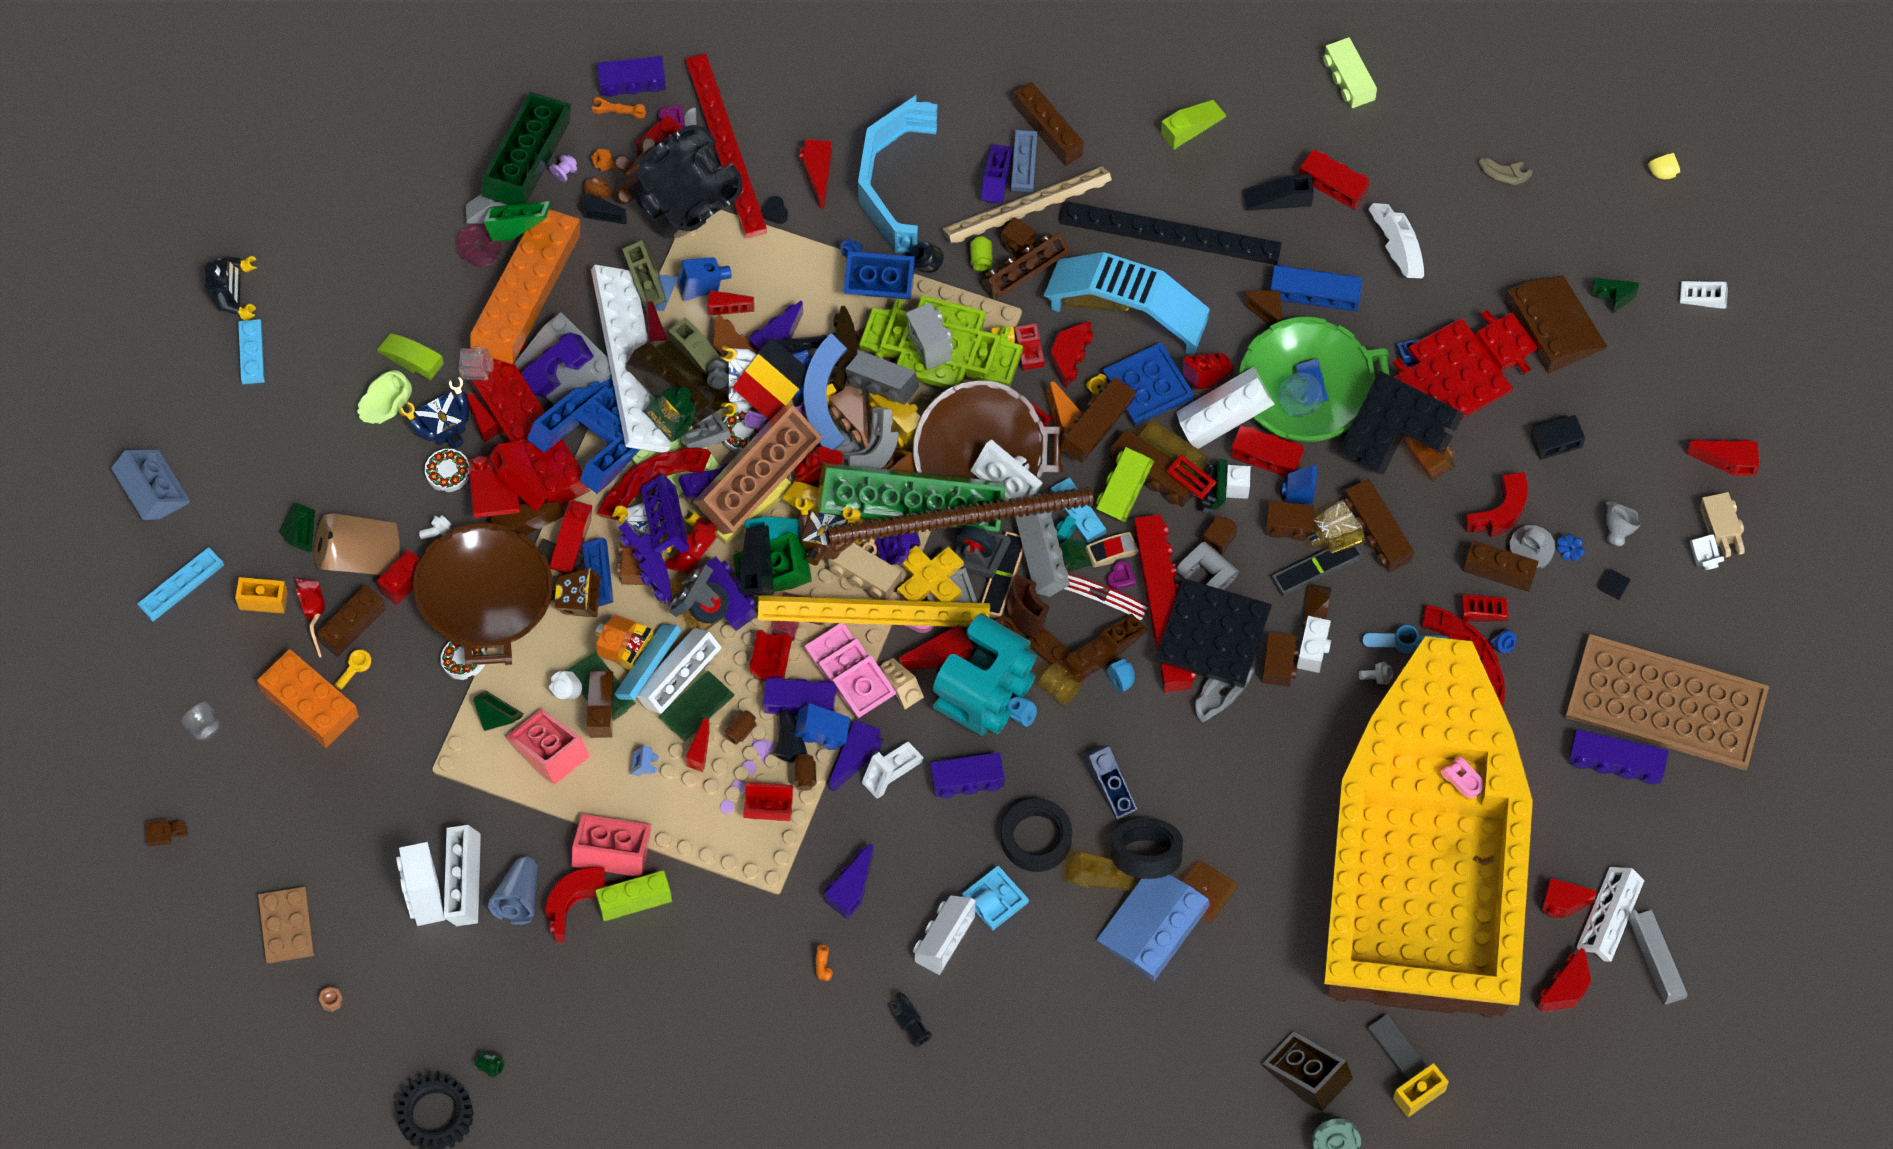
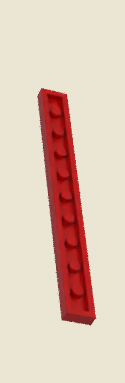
M704 53L685 58V63L708 130L716 140L714 148L720 165L725 167L732 163L741 175L742 191L733 203L745 238L766 234L767 227L707 54Z

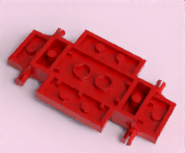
M1486 309L1480 315L1488 325L1477 331L1475 335L1464 319L1461 318L1409 346L1407 351L1417 365L1407 368L1400 357L1395 359L1392 364L1397 368L1399 374L1394 378L1465 413L1462 418L1464 419L1511 393L1513 387L1502 372L1514 365H1518L1524 375L1528 374L1532 369L1524 359L1535 352L1538 347L1513 312L1503 318L1495 319L1489 309Z

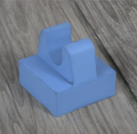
M642 746L633 752L632 775L653 774L657 771L656 767L650 765V762H655L659 758L658 755L652 752L651 747Z

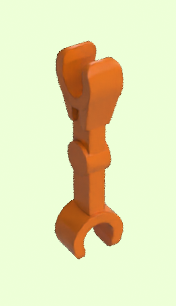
M596 97L593 99V103L600 104L601 106L591 107L592 112L595 114L616 112L617 114H631L638 119H644L646 116L645 106L642 104H635L634 106L622 105L620 103L612 104Z

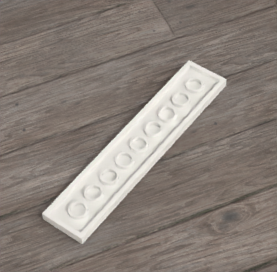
M594 265L591 273L625 446L667 452L671 448L669 439L643 412L656 398L625 368L634 350L649 342L636 283L630 270Z

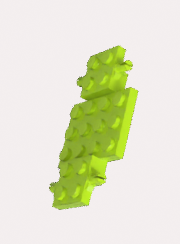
M922 295L918 308L931 303L935 310L938 309L943 318L941 323L944 328L948 327L952 335V340L950 341L953 346L951 361L927 370L909 336L907 311L901 310L904 301L898 298L895 299L891 310L873 307L859 344L861 350L872 352L881 359L884 357L898 359L897 365L915 371L918 381L947 389L963 383L965 375L977 380L992 381L1011 386L1023 352V345L1007 340L1011 330L1009 327L1005 328V326H1002L999 335L981 331L987 316L986 311Z

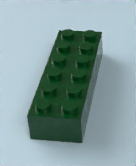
M529 92L482 178V197L508 205L527 203L570 123L571 104Z

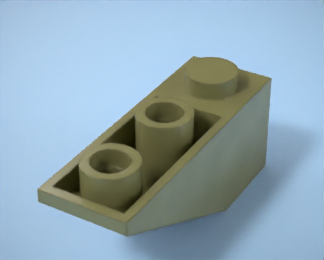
M685 317L668 331L669 340L706 376L709 374L708 364L710 362L723 360L704 335Z

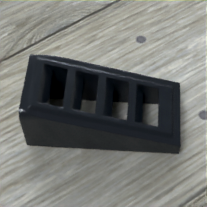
M585 193L582 203L584 218L627 224L626 209Z

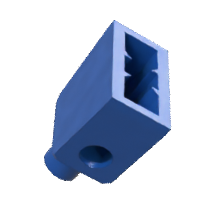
M714 257L682 260L677 284L683 301L709 295L710 291H718L721 280L731 279V269L729 265L719 267Z

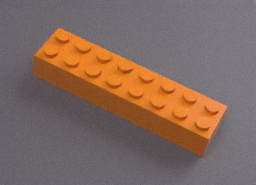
M549 209L545 220L524 233L470 334L472 352L510 364L514 363L580 237L579 218Z

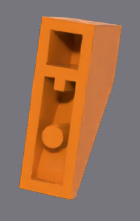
M1050 382L1046 396L1054 426H1064L1065 432L1068 427H1074V421L1081 411L1055 382Z

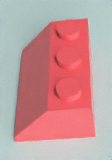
M582 814L572 846V867H604L605 872L642 877L647 859L652 824Z

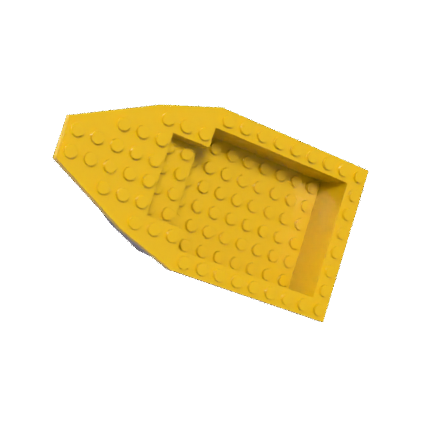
M1425 636L1372 715L1342 779L1324 984H1329L1328 997L1337 998V1001L1346 1002V999L1374 1002L1379 1006L1451 1014L1454 1011L1483 1014V1017L1492 1018L1493 1015L1503 1016L1510 1005H1519L1533 800L1514 733L1472 641ZM1458 756L1465 759L1483 780V790L1475 798L1463 796L1441 774V770L1446 766H1451L1453 760ZM1457 772L1460 777L1464 776L1462 772ZM1494 855L1495 861L1490 862L1488 865H1479V862L1477 864V861L1472 860L1475 856L1484 859Z

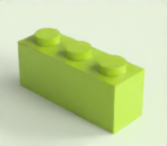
M1127 447L1119 453L1116 459L1118 465L1115 471L1109 474L1106 481L1108 486L1105 492L1100 493L1096 502L1099 511L1124 523L1154 463L1149 457Z
M664 870L595 890L603 921L672 902L671 891Z

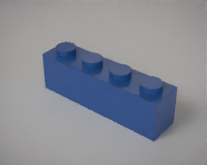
M1286 265L1274 266L1271 291L1280 290L1281 301L1358 312L1363 278H1358L1354 275H1337L1333 272H1316L1307 268L1295 269Z

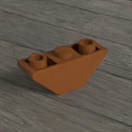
M720 314L716 317L713 348L720 356L725 357L728 355V351L722 349L723 346L732 349H749L755 354H759L757 349L753 350L749 346V342L743 334L739 335L735 331L730 320H725Z

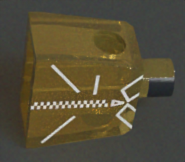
M1343 500L1316 516L1313 520L1315 532L1306 536L1311 548L1323 544L1329 553H1335L1365 543L1363 527Z

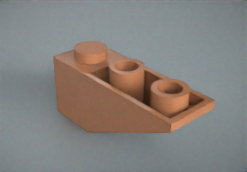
M850 386L829 398L831 404L829 410L835 420H840L843 429L846 432H851L856 443L860 442L867 449L869 448L868 413L863 397L853 386Z

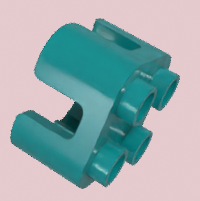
M980 613L967 629V636L978 644L977 649L969 662L955 654L948 656L933 685V691L940 696L933 704V709L980 736H984L989 730L998 735L1005 727L1011 715V710L1006 708L1013 694L1020 698L1024 697L1035 680L1036 674L1031 672L1037 655L1030 652V640Z

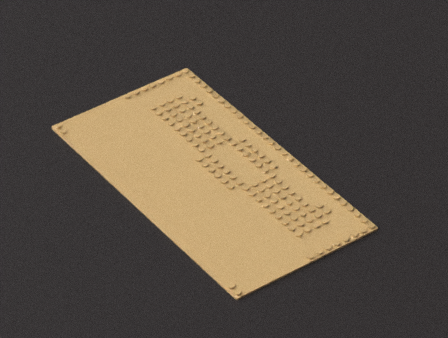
M723 210L716 212L708 218L706 223L700 228L680 238H675L659 275L679 277L682 260L714 257L719 267L729 265L732 277L731 279L721 280L718 291L754 297L755 311L724 314L721 316L725 320H730L735 331L739 335L743 334L748 342L750 336L756 330L763 329L772 318L779 317L785 312L787 307L801 300L803 302V315L792 339L821 335L828 337L831 333H835V314L840 313L841 306H846L856 332L857 354L863 351L875 356L874 353L861 350L859 347L872 309L875 307L882 310H891L897 298L844 294L847 258L842 255L841 249L766 225V234L745 238L738 215ZM914 274L911 300L901 299L904 301L901 310L907 312L918 308L922 295L984 310L987 316L981 331L991 333V328L1017 326L1022 315L1020 308ZM676 282L665 310L657 311L667 340H669L668 331L685 317L713 346L715 323L718 315H708L707 303L709 295L683 301ZM643 309V314H644V319H645V324H646V329H647V334H648L647 310H646V309ZM809 350V356H814L816 350ZM892 357L883 358L894 364L898 362V359ZM834 367L831 371L827 386L830 385L832 373L836 374L837 367ZM848 377L844 389L852 386L849 384ZM966 377L965 382L978 380ZM918 381L919 388L907 402L910 406L915 404L918 407L916 412L922 416L927 406L947 388ZM729 384L724 388H719L729 398ZM855 388L863 397L868 413L869 440L872 430V412L868 407L870 392L861 388ZM793 396L787 405L798 407L802 402L796 403ZM728 406L716 412L722 421L727 417L722 414L728 412ZM754 407L748 409V411H752V412H756V413H758V414H761V413H760L756 408H754ZM830 413L834 425L840 431L843 428L840 420H835ZM696 425L692 426L694 430L698 429ZM589 428L575 456V460L582 471H584L587 462L609 445ZM723 442L706 446L721 467L724 463H730L739 454L728 449ZM814 447V448L810 451V453L813 452V451H815V450H816L817 448H819V447ZM631 460L615 479L598 494L589 488V492L574 499V501L592 505L591 524L584 543L602 537L607 540L614 602L598 607L597 617L565 615L555 608V604H549L545 615L537 626L522 638L511 643L512 665H505V663L485 664L483 669L473 678L435 761L433 772L436 775L578 825L582 814L652 824L649 850L773 894H780L841 747L836 750H828L818 743L805 742L807 754L812 755L814 761H816L817 784L808 791H801L793 785V763L780 760L773 755L779 739V714L764 713L763 703L766 681L757 679L750 672L749 668L754 650L753 643L757 630H763L768 635L789 634L792 637L785 680L805 679L808 682H818L826 680V678L808 655L804 646L840 623L758 620L757 616L735 631L725 616L714 623H702L697 621L688 609L675 617L669 613L673 605L668 607L663 601L660 603L654 596V590L650 585H623L621 576L617 575L618 562H622V555H619L620 541L618 539L620 536L618 527L622 524L617 520L600 517L597 512L611 489L614 490L623 480L622 477L636 467ZM794 469L786 477L792 484L796 481ZM652 489L649 491V494L653 496L655 492ZM642 491L631 501L627 508L644 502ZM683 493L678 498L688 537L694 530L684 520V518L688 519L691 517L690 510H694L701 518L709 521L710 519L693 502L697 497L686 499ZM781 499L760 517L799 519L801 511L784 499ZM569 502L561 506L564 512H566ZM564 517L544 526L535 543V546L542 555H545L549 566ZM860 517V518L863 519V520H867V522H869L871 519H874V518ZM745 529L727 544L717 536L715 543L694 570L696 568L699 569L716 556L721 562L725 560L732 569V572L729 574L734 580L736 572L733 555L743 551ZM926 529V532L919 530L918 533L921 543L918 548L922 552L931 534V531H928V529ZM864 539V541L861 543L860 547L862 548V546H863L865 543L870 542V540H869V541H866V540ZM583 545L573 572L585 569ZM673 546L670 553L665 550L663 554L667 559L673 558L678 549ZM867 549V550H866V551H868V552H870V553L873 552L872 549ZM823 557L817 566L809 563L812 582L794 589L764 595L882 600L881 598L876 599L872 597L862 587H855L844 576L835 575L829 568V559ZM900 564L892 565L901 571V582L888 600H902L903 598L897 593V589L910 579L912 575ZM550 569L552 574V590H556L557 578L568 573ZM667 569L673 598L677 592L680 593L684 586L681 584L687 573L685 571L680 572ZM759 596L752 597L754 602L757 604V607L754 608L757 614ZM614 615L653 629L654 635L661 625H678L681 632L656 669L694 628L709 631L722 648L660 714L647 710L637 697L635 700L618 699L614 693L629 672L616 662L598 656L596 643L599 637L595 636V631L600 623L605 625ZM844 623L852 636L858 639L867 654L871 655L877 663L892 625ZM504 647L487 648L486 653L487 655L504 654ZM559 671L573 672L582 684L580 696L574 700L557 698L549 689L552 683V676ZM590 671L614 672L613 737L589 738L587 703ZM488 691L521 711L524 715L512 724L484 731L473 700L475 696ZM836 693L834 712L850 717V728L855 715ZM541 708L578 734L590 755L588 759L555 785L543 777L506 738L510 732ZM739 710H748L756 717L755 722L757 726L743 742L735 745L723 735V732L726 730L725 726ZM707 718L710 723V735L704 772H700L687 767L686 755L702 720ZM753 739L756 741L766 739L776 744L771 754L765 758V765L760 756L757 755V750L753 747ZM642 746L651 747L652 752L659 757L657 761L650 762V765L656 767L657 771L653 774L632 775L633 752ZM750 760L756 764L755 773L749 775L747 768L742 767L745 761ZM736 780H740L745 784V791L741 794L738 788L731 787L732 783ZM746 783L792 785L793 805L791 820L776 821L743 818ZM730 800L734 803V810L731 813L726 814L721 811L720 805L723 801Z

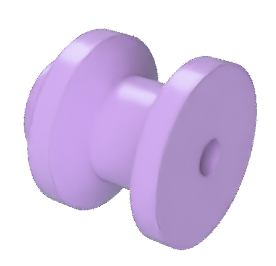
M562 154L559 157L560 163L558 165L551 164L549 169L556 179L565 183L568 179L566 175L569 172L575 173L577 171V162L572 156Z

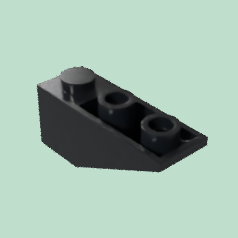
M1311 174L1289 175L1244 190L1246 211L1312 206L1314 195Z
M768 525L746 528L740 566L742 595L757 597L774 594Z

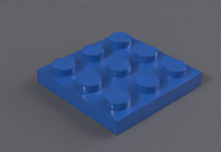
M1162 342L1103 369L1102 372L1107 377L1108 383L1116 377L1137 392L1132 404L1125 411L1134 426L1140 425L1194 399V393Z

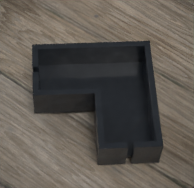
M1379 371L1338 452L1384 474L1404 434L1444 454L1453 437L1445 432L1446 427L1456 431L1465 413Z

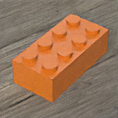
M291 649L257 680L260 692L325 748L359 717L356 705Z

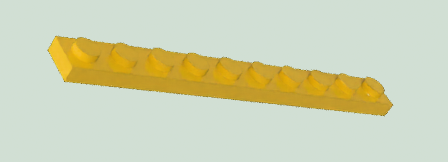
M759 596L758 620L949 627L959 625L960 627H969L980 613L990 618V603Z

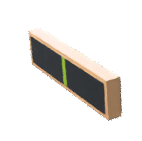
M1007 531L1005 535L1010 537L1011 542L993 579H989L982 603H990V617L996 619L1003 615L1014 576L1017 574L1024 554L1020 535Z

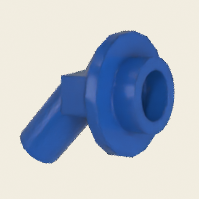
M847 238L840 244L841 253L847 258L848 251L861 252L863 244L858 241L853 242L850 238Z

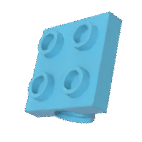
M999 866L995 867L962 893V897L975 900V912L992 931L1029 903V899Z

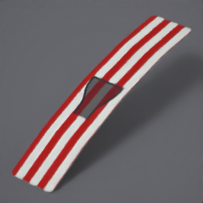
M1068 573L1070 585L1064 588V590L1099 601L1128 615L1133 614L1138 620H1142L1148 605L1107 586Z

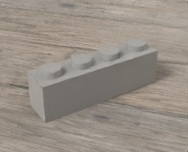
M1044 511L1043 514L1037 512V515L1030 513V516L1024 514L1023 517L1017 515L1015 519L1031 580L1037 583L1036 593L1051 597L1070 585L1068 572L1062 557L1063 553L1059 547L1057 530L1054 527L1051 516L1052 511L1050 513Z

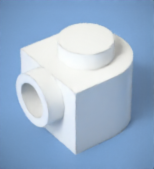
M559 671L552 676V683L549 689L557 698L574 700L580 696L582 684L573 672Z

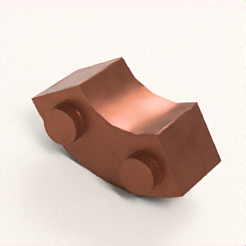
M1015 574L1007 599L1008 613L1014 624L1023 634L1036 639L1045 623L1050 606L1042 602L1037 596L1035 590L1036 582Z

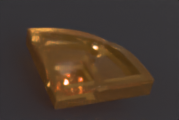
M1202 861L1182 881L1209 899L1210 906L1201 918L1210 924L1238 888L1236 882Z

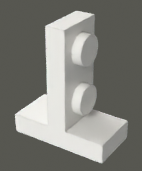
M909 742L885 757L878 752L872 756L862 784L878 799L884 795L889 783L922 763L924 757Z

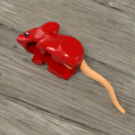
M298 578L295 579L298 587L296 591L306 620L313 619L310 623V632L318 656L321 658V652L315 637L314 624L326 608L322 589L318 581Z

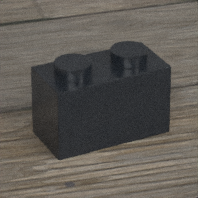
M1564 415L1552 422L1547 423L1544 421L1536 424L1532 429L1531 440L1539 459L1542 460L1582 448L1585 436L1576 415L1569 417Z

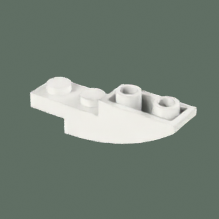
M1373 203L1368 210L1373 215L1374 221L1384 231V235L1389 239L1385 247L1390 253V257L1397 263L1401 273L1407 278H1423L1424 266L1421 250L1415 232L1404 213L1394 212L1389 204Z

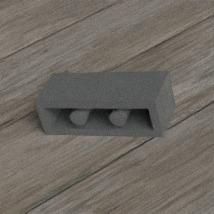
M860 351L845 369L849 384L853 387L864 389L873 395H879L903 405L907 403L919 388L915 371Z

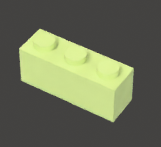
M1350 37L1326 45L1323 61L1327 68L1330 67L1335 84H1339L1344 101H1348L1351 108L1374 101L1377 87Z

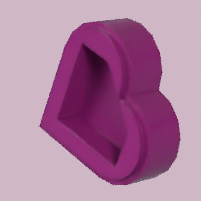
M682 105L665 107L659 111V122L668 115L684 128L685 121Z
M1125 561L1117 562L1114 565L1113 572L1108 576V586L1114 590L1135 586L1136 580L1131 566Z

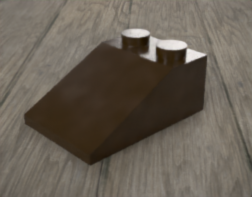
M1294 1031L1263 1063L1265 1069L1304 1102L1320 1111H1323L1353 1079L1346 1060Z

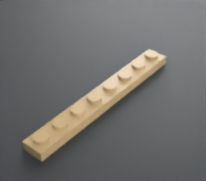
M1103 166L944 227L942 228L943 234L951 243L962 242L968 236L984 233L986 229L1003 226L1014 217L1021 219L1032 211H1041L1046 206L1053 203H1062L1066 198L1073 195L1079 196L1091 188H1100L1105 183L1112 181L1110 172Z

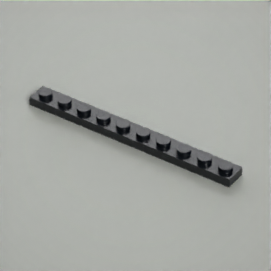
M1065 201L1061 217V224L1272 265H1278L1282 242L1068 201Z

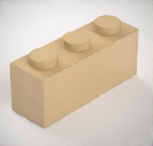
M855 543L842 551L836 559H829V568L835 575L844 576L849 579L852 585L857 588L862 587L866 589L876 599L888 600L901 582V571Z

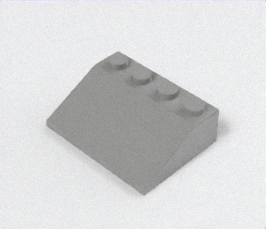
M559 313L543 326L514 363L520 373H522L530 362L540 358L543 352L557 344L564 334L571 332L582 336L594 357L579 370L566 367L564 362L559 364L556 375L561 385L546 396L553 405L557 404L575 388L583 389L596 381L602 383L609 380L612 376L608 357L562 313Z

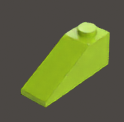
M1214 100L1184 108L1162 121L1161 135L1173 149H1176L1224 119L1226 114Z

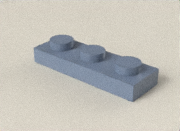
M1016 130L1011 191L1033 193L1037 131Z

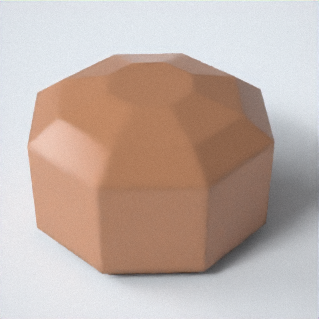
M329 986L320 992L318 1000L323 1010L333 1012L341 1008L343 997L338 988Z

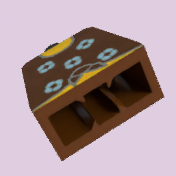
M591 568L559 576L557 578L556 590H552L550 604H555V608L565 615L597 617L601 576Z

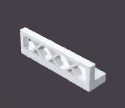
M1609 867L1576 947L1578 950L1582 947L1586 952L1596 953L1603 961H1612L1644 883V880L1633 868ZM1615 875H1622L1620 880L1613 885L1612 882ZM1613 894L1612 900L1604 905L1605 899ZM1604 914L1603 921L1596 925L1597 919ZM1596 934L1594 944H1587L1588 940Z

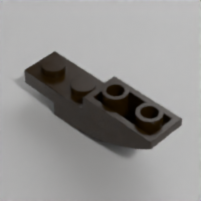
M841 306L840 313L835 314L834 327H836V332L832 333L847 348V351L834 366L837 367L836 374L832 373L830 384H833L836 394L844 390L847 379L845 369L857 355L856 332L846 306Z

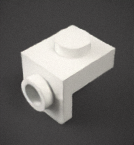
M1714 534L1690 540L1697 567H1705V570L1719 567L1718 563L1724 561V557L1719 556Z

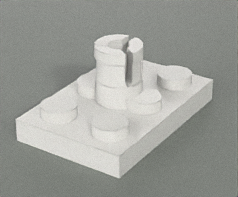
M992 439L986 443L971 469V472L981 480L1002 482L1006 487L1004 499L1009 501V498L1015 500L1016 497L1022 499L1023 496L1028 498L1030 495L1035 496L1043 484L1028 471L1029 463L1022 466L1027 461L1024 457L1016 456L1013 458Z

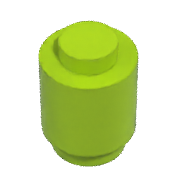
M976 237L970 242V259L974 270H989L993 263L992 241L986 237Z

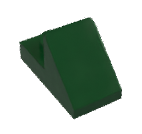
M1594 278L1591 296L1600 299L1612 298L1613 313H1615L1636 297L1639 282Z

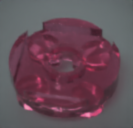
M483 223L472 225L462 230L458 234L457 249L460 258L465 263L468 262L475 267H485L496 261L498 254L502 250L501 241H492ZM478 242L484 243L482 249L473 246Z

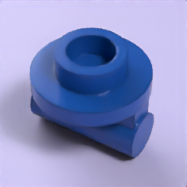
M1506 628L1491 639L1489 644L1493 649L1496 648L1502 653H1508L1515 647L1517 637L1515 633Z

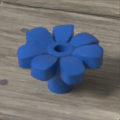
M1568 533L1566 538L1561 536L1557 541L1559 544L1557 550L1559 553L1564 552L1562 559L1566 561L1570 558L1573 561H1578L1585 553V548L1581 547L1583 540L1580 537L1577 538L1573 534Z

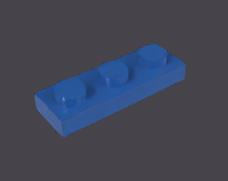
M602 537L582 543L585 569L591 568L601 576L598 607L613 603L607 540Z

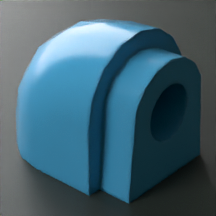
M1122 659L1111 664L1106 670L1117 692L1122 693L1132 687L1135 681V671L1131 662L1128 663L1126 659Z
M1023 697L1010 699L1006 707L1011 710L1010 717L1025 727L1033 723L1037 714L1035 704Z

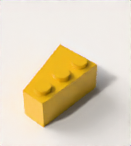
M869 393L868 407L871 412L872 407L892 409L893 423L891 430L899 432L898 448H903L910 452L913 451L914 434L921 418L916 412L918 407L915 404L910 406L908 402L905 405L892 402L885 397Z

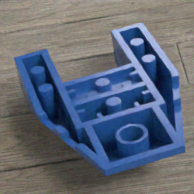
M612 376L609 380L602 383L596 381L591 383L589 387L583 389L575 388L534 421L528 436V440L545 453L579 424L583 423L606 441L609 445L586 463L580 481L596 494L609 485L640 451V449L625 446Z

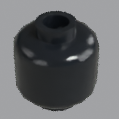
M930 242L918 243L911 253V256L915 257V267L926 273L936 272L941 267L944 259L941 248Z

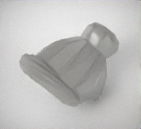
M1607 501L1605 503L1607 507L1606 523L1610 531L1607 541L1615 546H1623L1625 544V537L1633 534L1641 524L1638 520V513L1617 502Z

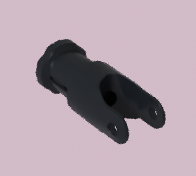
M899 992L896 997L901 1004V1008L894 1001L889 1003V1008L904 1031L907 1030L913 1039L912 1043L914 1046L919 1047L929 1041L932 1034L922 1024L921 1016L904 993Z

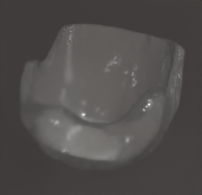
M201 702L190 709L181 720L189 736L203 741L212 738L220 726L218 714L206 702Z

